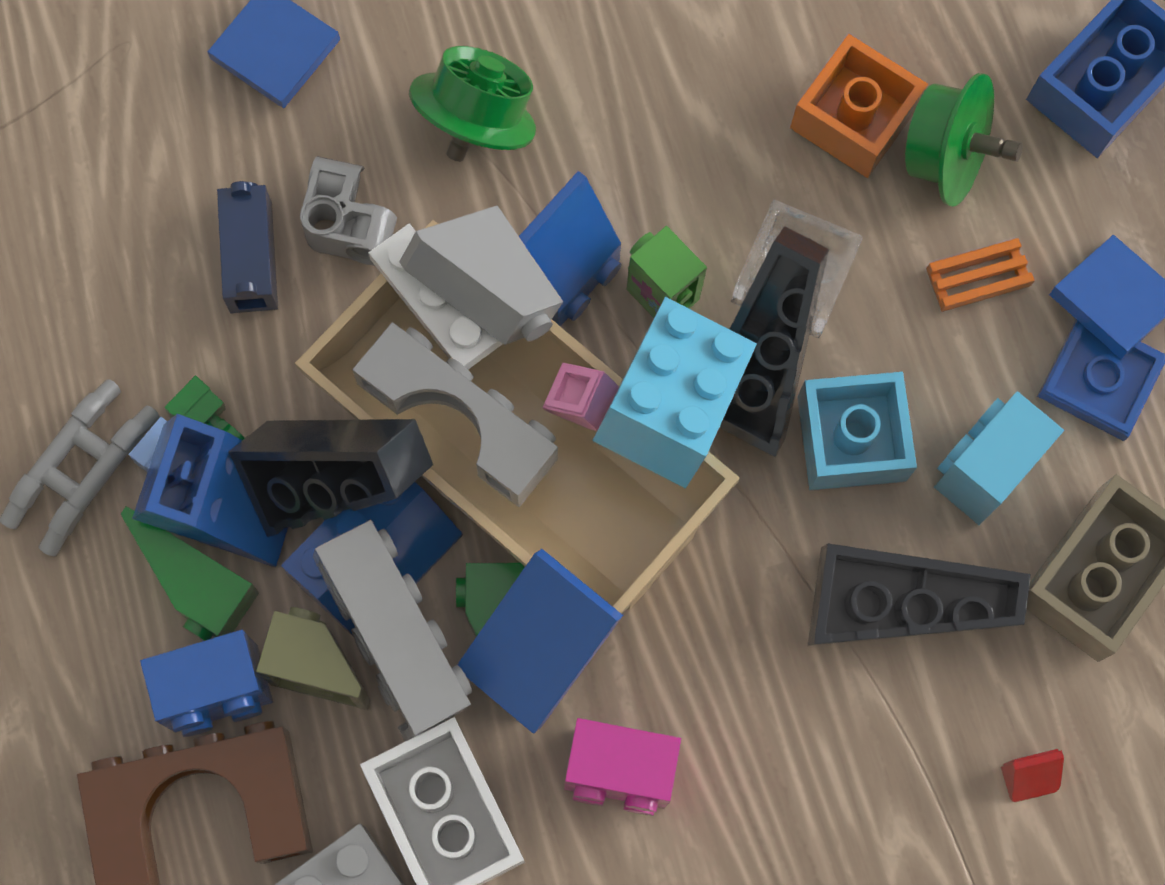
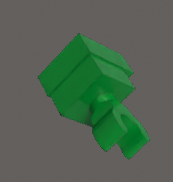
M196 375L164 407L170 418L180 414L224 430L241 440L245 439L240 432L220 417L226 410L224 402Z

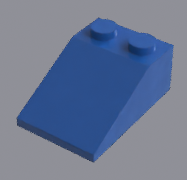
M580 171L568 181L519 235L523 244L563 300L562 305L552 318L559 326L568 318L575 321L589 305L591 298L588 295L599 283L602 286H606L616 276L622 265L619 262L621 242L587 177Z

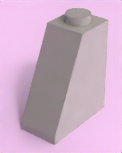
M498 206L416 231L399 261L406 272L504 345L525 338L527 341H533L543 336L552 327L551 319L563 303L561 297Z

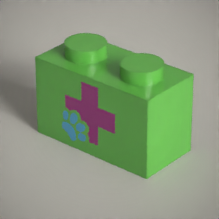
M667 225L655 236L649 232L633 245L630 250L631 256L626 290L653 318L665 297L688 309L700 300L707 266Z

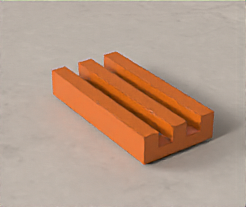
M1019 238L929 263L926 270L941 311L944 312L1030 287L1035 279L1032 272L1028 273L1027 271L1028 261L1026 256L1021 255L1019 250L1021 248ZM1004 256H1009L1010 258L1009 260L941 278L942 274ZM1013 270L1016 274V277L948 296L946 291L950 288Z

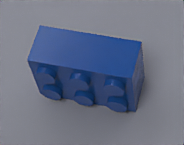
M1111 0L1039 75L1026 100L1098 159L1165 86V10L1152 0Z

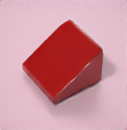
M1054 749L1014 759L1003 764L1001 770L1012 802L1055 793L1059 790L1064 763L1062 750Z

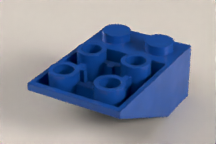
M176 414L163 425L132 519L272 567L277 566L288 528H285L279 534L267 537L229 454V451L242 441L241 439L224 430L180 414Z

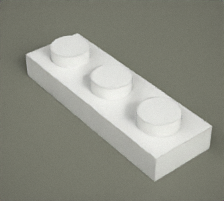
M409 223L368 252L370 260L447 357L457 360L467 369H470L500 347L502 343L403 269L399 261L416 232Z

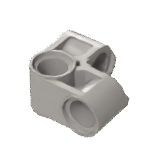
M319 156L315 157L300 212V220L308 245L319 253L349 258L359 263L375 266L370 260L368 252L393 235L397 216L385 207L355 202L360 172L364 171V166ZM324 219L335 222L333 226L325 230L313 228L317 222Z

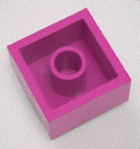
M577 718L564 790L574 791L573 800L577 802L603 806L605 798L625 801L623 808L625 811L654 816L657 808L664 809L671 801L681 738Z

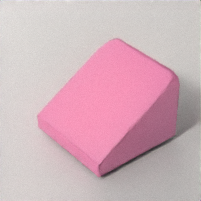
M562 362L542 408L556 416L597 431L619 386L604 371Z

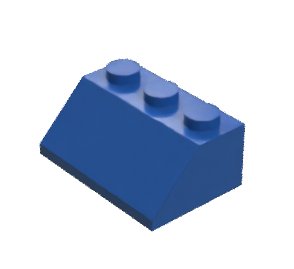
M416 482L396 499L356 511L352 509L344 510L336 517L324 520L281 565L286 574L352 636L351 629L355 628V625L351 618L345 620L342 617L313 559L314 550L322 544L372 520L377 531L384 528L390 535L398 552V556L393 558V561L401 576L409 574L417 584L463 534Z

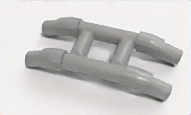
M105 380L93 393H89L76 406L67 423L27 475L24 474L9 497L10 501L0 517V522L4 526L17 529L27 510L32 507L36 498L44 489V485L64 497L67 501H64L56 511L48 525L49 529L39 545V549L49 556H57L68 535H71L75 526L82 518L83 512L126 455L133 450L160 418L154 408L145 406L133 419H129L110 440V444L89 431L87 428L93 425L105 412V408L121 393L119 386L112 380ZM74 445L97 459V462L80 484L57 469Z

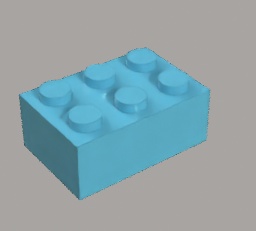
M665 297L592 441L686 489L708 454L757 343Z

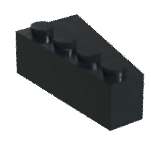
M784 226L774 240L729 329L757 343L719 427L774 457L777 456L787 435L829 253L828 248Z
M415 419L266 421L229 451L267 537L277 535L288 527H291L292 530L303 527L314 519L322 517L323 520L336 517L344 510L352 509L356 511L396 499L434 465Z
M827 543L821 547L808 646L1024 625L1031 574Z

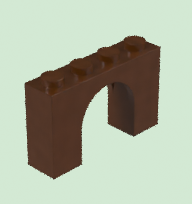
M265 721L245 726V735L225 739L224 733L207 734L194 738V747L174 751L172 744L161 745L143 750V759L123 763L122 756H116L92 762V771L77 774L95 885H160L151 835L153 812L159 799L170 786L185 777L196 774H214L224 777L238 791L244 804L256 863L266 864L312 853L313 849L289 731L283 726L275 728L274 721Z

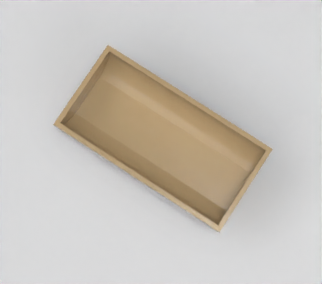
M432 220L425 228L437 225L438 223ZM382 274L364 290L295 362L296 368L304 376L322 389L356 420L415 419L434 464L422 475L428 483L524 566L527 565L534 553L543 549L621 614L626 609L630 611L690 543L699 526L740 479L739 476L708 451L706 458L685 489L592 441L597 431L590 430L545 411L542 407L562 362L604 371L618 386H620L623 380L551 319L553 325L543 336L533 341H527L525 338L506 345L502 343L500 347L468 369L474 376L471 382L486 393L490 389L498 391L515 407L512 413L527 424L531 420L539 422L556 438L553 443L558 447V460L520 507L516 506L478 477L476 463L480 453L481 438L474 424L463 413L446 405L423 404L412 407L397 415L357 385L352 369L392 322L405 332L409 327L417 330L433 345L431 352L445 362L449 359Z

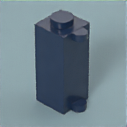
M247 181L233 182L230 188L217 189L223 300L230 314L278 310L273 212L270 196L266 185H258Z

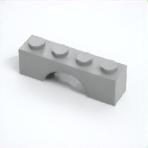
M392 322L352 369L357 385L397 415L412 407L423 404L446 405L463 413L474 424L481 438V448L476 463L478 477L516 506L520 507L558 460V447L553 443L556 440L555 436L539 422L531 420L527 424L512 413L515 407L498 391L490 389L486 393L471 382L474 376L460 362L453 358H449L445 362L431 352L433 345L420 332L411 327L405 332Z

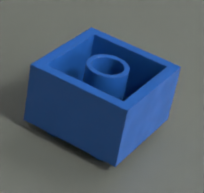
M242 629L140 660L155 721L175 733L182 731L183 737H190L212 730V721L231 716L233 722H238L261 715L263 713L261 706L273 703L268 682L256 672L261 657L258 645Z

